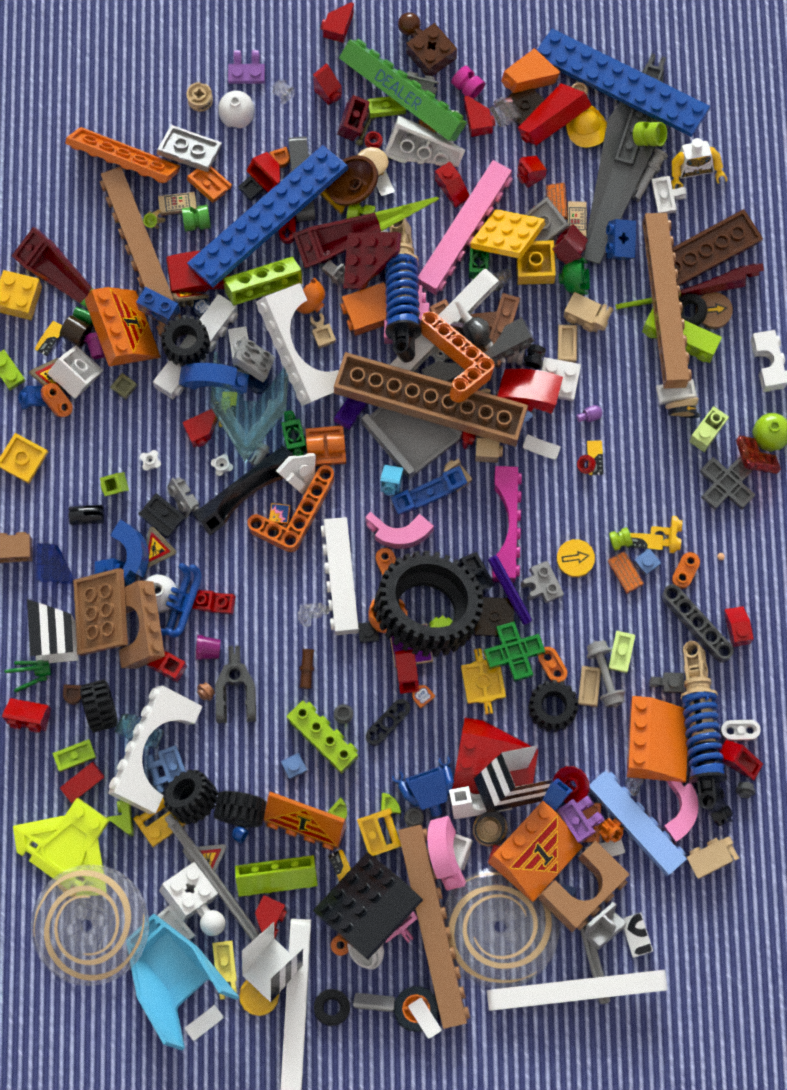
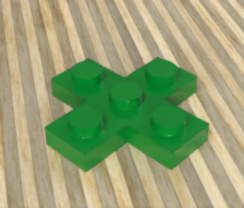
M515 621L496 626V632L501 645L484 649L483 651L489 670L508 664L514 682L533 677L528 658L545 654L540 635L536 634L521 639Z

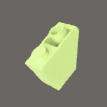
M713 406L694 431L689 442L705 453L729 416Z

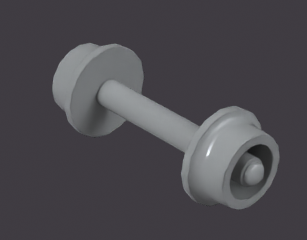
M605 640L594 641L587 646L588 655L586 657L587 659L597 658L608 692L602 695L600 700L604 702L606 708H617L618 705L625 702V690L615 691L604 655L610 653L612 649L607 646Z

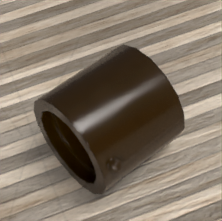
M70 315L61 327L60 336L81 347L85 344V336L91 333L92 326Z

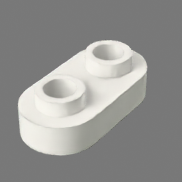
M729 720L720 729L721 736L729 741L754 740L761 731L760 725L754 720ZM731 728L733 730V734H728L727 729ZM751 728L753 733L748 734L746 729Z

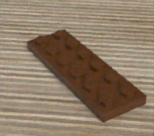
M744 209L672 247V252L676 254L674 267L678 270L677 285L682 286L763 241V237Z

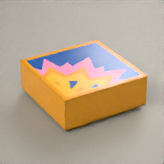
M271 503L269 520L277 524L288 525L291 506Z

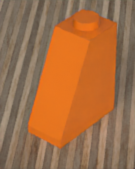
M534 48L504 71L501 82L513 93L555 84L560 71Z

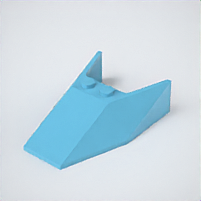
M156 914L151 915L144 922L140 944L130 959L137 999L163 1045L183 1050L185 1046L178 1016V1007L203 983L210 980L219 994L238 1000L240 997L193 942ZM142 925L126 939L128 955H130L139 939Z

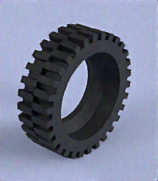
M419 551L413 553L412 558L409 553L405 554L403 559L397 558L395 563H391L388 570L384 572L374 601L376 603L374 607V612L377 613L376 620L377 622L381 621L379 627L382 631L387 629L385 636L388 639L393 636V643L396 646L401 642L403 650L407 651L408 647L413 649L412 654L415 655L419 651H423L422 656L428 657L430 652L433 653V657H439L442 651L445 656L449 654L450 650L455 652L459 646L463 647L467 640L469 641L483 611L484 599H481L483 593L482 590H478L479 582H473L475 575L472 572L467 575L468 568L465 565L460 568L458 566L460 561L457 559L452 563L449 561V555L445 554L443 559L439 557L440 552H435L433 556H430V551H424L423 555L420 556ZM415 586L433 587L444 593L451 601L454 608V620L449 626L445 627L421 625L410 619L399 606V598L406 590Z

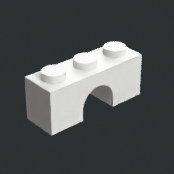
M775 330L754 333L750 340L754 357L764 356L771 362L770 367L762 368L759 373L762 391L784 389L787 385V370L785 371L783 365L785 364L784 354L780 352L779 348L781 346L779 335L776 336Z
M469 786L449 790L454 819L482 815L487 812L480 794L470 793ZM508 808V809H504V810H499V811H496V812L506 811V810H512V808Z

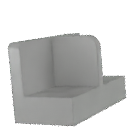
M614 902L586 926L584 938L598 950L626 927L627 922L615 913L617 904Z

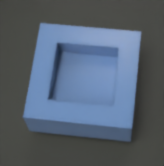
M650 548L634 559L635 564L645 576L661 565V562Z
M299 753L281 761L290 780L307 772Z

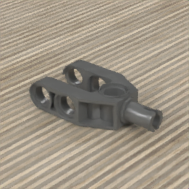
M228 646L229 663L224 665L215 684L217 723H227L226 686L244 684L246 688V722H256L255 683L245 665L241 663V646H235V654L234 647ZM233 671L240 672V677L236 680L230 678V674Z

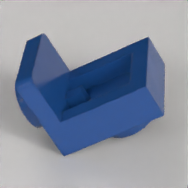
M26 386L20 391L18 400L21 403L22 410H26L29 406H48L41 397L43 386Z
M114 558L95 561V574L117 568L123 569L125 563Z

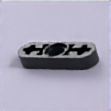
M404 699L395 701L368 729L366 741L369 745H380L409 715L410 704ZM397 705H406V712L401 711L397 715V717L400 718L399 720H397L396 717L390 713L391 711H393V713L395 714L398 711ZM387 717L392 718L394 721L393 726L390 728H386L382 724V721ZM379 725L380 728L386 733L383 734V732L381 731L378 735L379 740L377 741L374 739L373 741H371L370 734H376L379 731V728H377V726Z

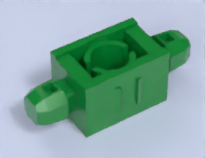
M470 248V279H474L484 269L488 270L489 252ZM478 257H481L480 260L483 262L480 268H477L478 265L475 263Z
M292 410L285 411V422H281L285 439L284 443L294 456H303V451L307 450L300 418L296 419ZM293 430L294 434L299 435V437L296 439L297 443H294V440L289 438V436L292 434L291 431Z

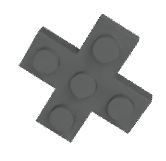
M712 457L700 470V473L713 484L701 498L714 510L727 498L733 501L740 509H743L756 495L742 483L753 472L754 468L742 457H739L726 469L719 461Z

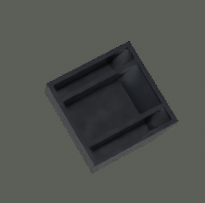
M367 852L313 909V912L328 927L369 960L423 899L399 876Z

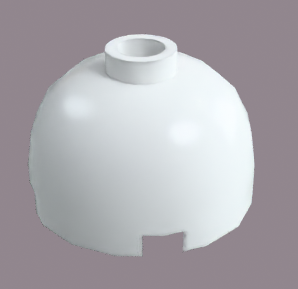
M228 92L221 98L218 105L219 117L227 127L243 128L253 120L254 104L250 96L244 92Z

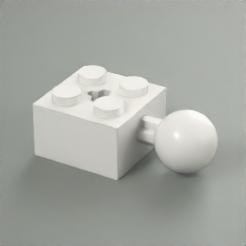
M195 862L161 885L160 893L182 922L198 913L201 917L200 928L203 933L208 936H217L223 932L226 924L224 916L218 911L210 910L207 906L215 900L218 892Z

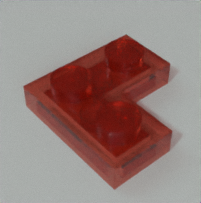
M738 436L736 443L746 469L774 474L779 473L781 468L776 455L760 452L755 438Z

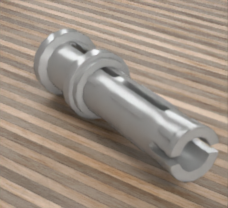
M654 148L653 155L648 161L646 169L631 197L632 200L635 201L636 199V202H640L651 179L660 172V166L668 158V155L663 150Z

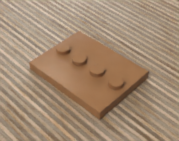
M117 568L73 580L77 655L84 656L128 645L124 569Z

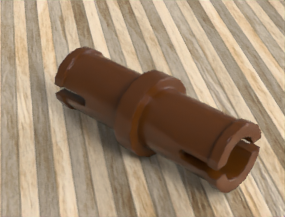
M302 649V664L299 666V671H301L299 688L312 689V672L315 670V667H313L315 650Z

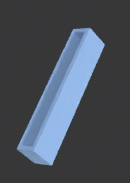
M605 770L589 784V792L613 818L621 822L627 834L668 877L686 861V853L680 846L676 847L671 842L672 838L666 831L662 832L657 827L659 824L652 816L648 817L645 814V808L638 801L634 802L630 791L626 787L622 788L617 783V777L612 772L608 773Z

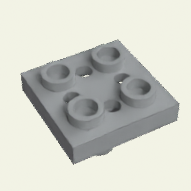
M243 337L232 359V363L240 367L237 371L248 375L251 374L261 382H264L275 357L253 341Z

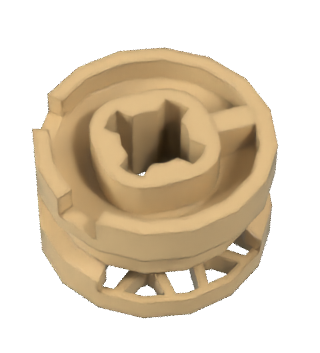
M201 82L190 85L186 92L190 108L198 112L209 109L213 102L210 87L206 83L202 84Z

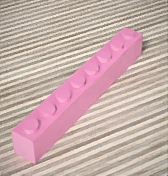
M494 160L491 162L420 272L418 285H422V288L434 295H437L439 290L443 291L447 284L446 279L448 276H452L456 270V263L463 260L466 254L465 249L467 246L471 247L470 242L473 240L476 232H479L485 224L483 222L485 218L491 216L495 202H500L504 194V188H508L512 183L511 169Z

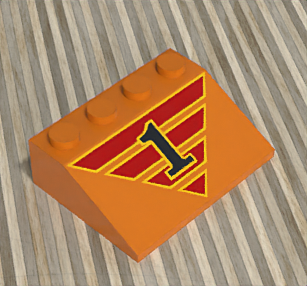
M112 287L92 289L85 299L109 367L161 357L145 313L138 310L136 301L139 297L135 290Z
M273 792L268 794L263 819L264 823H267L266 827L273 830L281 828L286 830L285 834L292 837L300 835L304 837V841L315 844V841L323 844V848L331 851L334 848L339 849L347 828L344 818Z
M542 801L497 849L488 863L529 900L534 902L583 846L581 843H578L558 813Z

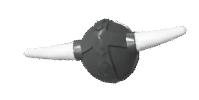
M456 300V307L464 323L468 325L475 346L477 348L483 346L488 350L493 345L490 339L489 323L482 318L472 317L461 303ZM504 357L500 359L501 362H506Z

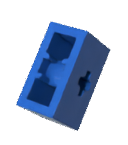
M621 219L609 221L606 227V234L608 235L605 247L607 259L630 260L635 258L636 221Z
M147 287L144 288L136 301L139 311L168 326V321H175V317L180 313L178 303Z

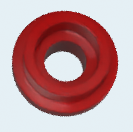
M371 131L366 134L364 142L368 148H379L382 145L383 139L378 132ZM375 139L377 142L371 143L370 141Z
M583 455L578 459L577 468L581 473L589 474L594 471L596 462L592 456ZM588 461L589 467L585 468V462Z

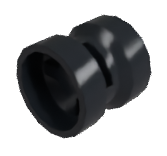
M531 344L527 348L528 356L524 358L523 364L530 368L540 369L543 364L541 359L545 356L546 349L540 345Z

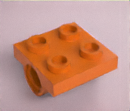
M343 426L305 429L307 454L314 453L316 455L315 466L346 464Z

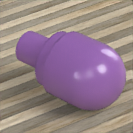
M593 405L585 408L583 413L576 415L578 422L584 420L586 422H593L600 419L603 412L599 406Z

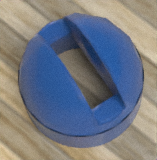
M241 826L235 827L232 831V837L236 842L242 844L247 838L249 830Z

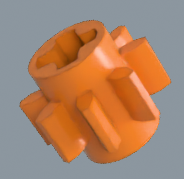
M608 818L601 823L599 834L605 842L608 843L611 840L615 843L622 838L624 827L618 819L614 818L612 821Z

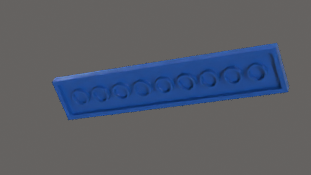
M553 28L537 49L561 73L690 137L693 136L710 110V105Z
M322 145L187 262L188 267L213 288L348 170V165Z

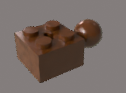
M412 12L404 13L398 20V28L402 34L414 37L406 43V53L425 75L433 76L457 59V48L436 23L422 31L420 29L421 21L419 17Z

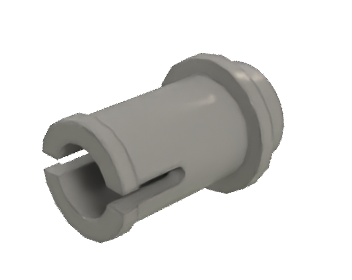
M262 442L256 445L257 449L248 461L254 466L263 461L266 454L270 453V447Z

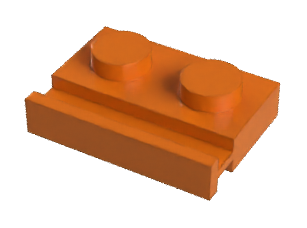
M212 166L208 172L196 169L187 176V181L212 203L232 188V184Z

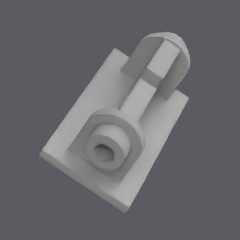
M407 71L408 79L417 81L422 85L421 88L424 91L428 90L436 95L437 87H434V85H439V82L435 81V77L425 75V78L418 77V73Z
M181 477L177 479L172 478L167 486L168 492L177 502L180 512L188 518L191 511L194 513L200 509V504L193 494L186 496L191 490L184 479H181Z

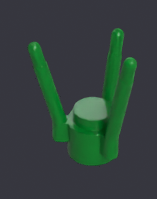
M48 660L15 661V665L33 666L4 670L5 673L34 670L35 676H39V678L14 689V692H19L38 682L46 681L47 676L51 675Z

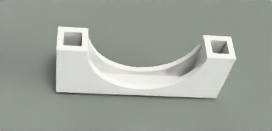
M299 283L267 295L256 301V304L265 322V327L273 340V345L281 358V363L285 367L289 381L296 392V397L300 401L301 406H304L334 393V384L339 371L324 372L312 368L301 359L294 348L290 334L291 319L295 310L307 301L302 286Z
M163 685L151 690L149 703L141 712V721L133 730L134 736L132 741L125 748L126 754L117 766L118 772L116 777L111 780L108 794L147 814H155L163 798V795L156 791L149 783L143 769L142 755L148 737L158 726L169 721L180 722L186 725L195 724L202 709L201 705Z

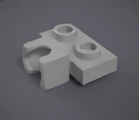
M548 561L531 567L529 571L532 576L521 582L522 588L530 587L532 589L527 597L529 601L542 595L545 603H548L564 595Z

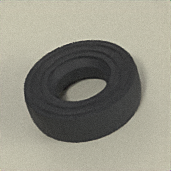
M685 294L679 298V302H682L683 307L681 319L697 326L700 325L707 316L706 302L696 294ZM688 304H695L697 306V313L693 317H686L684 315V308Z
M327 989L316 997L314 1013L316 1018L324 1025L336 1026L344 1022L348 1017L350 1003L343 992L336 989ZM331 999L336 1000L340 1005L339 1012L332 1016L324 1011V1004Z

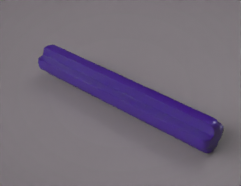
M496 555L490 557L488 562L522 624L530 623L532 618L499 558Z

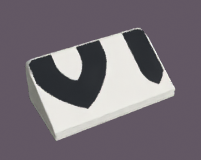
M641 912L622 918L627 922L626 927L623 929L632 957L653 952Z

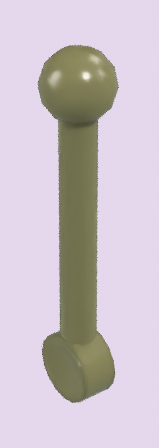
M369 114L362 135L356 140L358 146L363 144L366 131L371 121L375 119L370 118Z

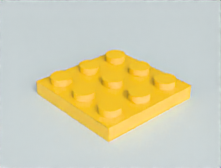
M495 209L470 242L471 249L521 259L546 225L545 219Z

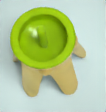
M158 209L153 213L149 211L144 216L143 223L146 227L158 229L159 226L157 224L165 222L166 219L158 217L161 212Z

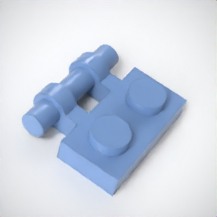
M177 745L158 751L159 760L155 761L153 755L145 757L147 770L150 771L153 778V787H156L159 793H164L165 791L163 784L172 782L176 775L179 776L181 772H186ZM163 766L166 776L160 777L157 768Z

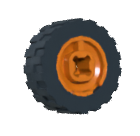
M421 986L406 988L395 1001L394 1014L396 1020L408 1031H423L408 1007L419 998L423 999L435 1020L438 1015V1004L434 994Z

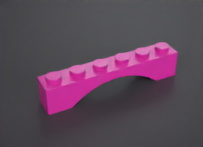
M495 466L494 490L500 496L505 506L509 526L505 543L496 556L502 563L511 582H515L516 577L520 576V565H516V558H520V547H517V540H520L521 528H517V521H521V510H517V503H521V491H518V484L522 482V473H518V467ZM492 569L493 582H499L498 578L496 577Z

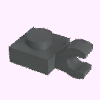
M664 672L663 678L651 677L649 679V687H663V693L682 694L684 692L683 673Z

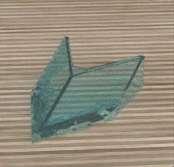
M214 352L213 363L222 364L218 352ZM285 367L258 401H244L240 393L225 388L211 387L210 407L244 462L248 460L287 410L289 378Z

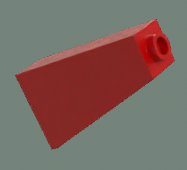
M560 83L518 127L521 139L525 143L537 146L592 106L586 93Z

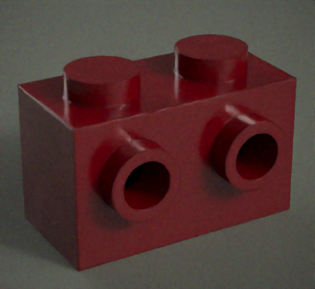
M355 95L349 99L337 135L354 141L357 136L360 137L364 130L362 125L369 114L367 110L369 101Z
M572 224L559 235L552 250L556 253L557 258L567 265L573 260H579L582 257L581 253L586 249L585 245L588 239Z

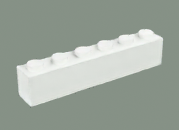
M220 294L216 296L199 319L208 331L210 340L209 352L214 350L219 337L222 338L226 334L228 325L233 323L238 317L237 305L233 306L229 300ZM188 334L179 348L191 347L196 342V337ZM206 358L204 360L200 359V363H204ZM172 360L168 361L153 381L154 387L172 400L184 390V387L179 385L180 363L175 365Z
M347 517L324 519V526H321L322 537H326V544H323L324 556L328 555V562L325 563V573L330 574V581H326L327 593L331 592L332 600H328L329 611H333L334 618L330 619L331 630H335L336 635L359 633Z

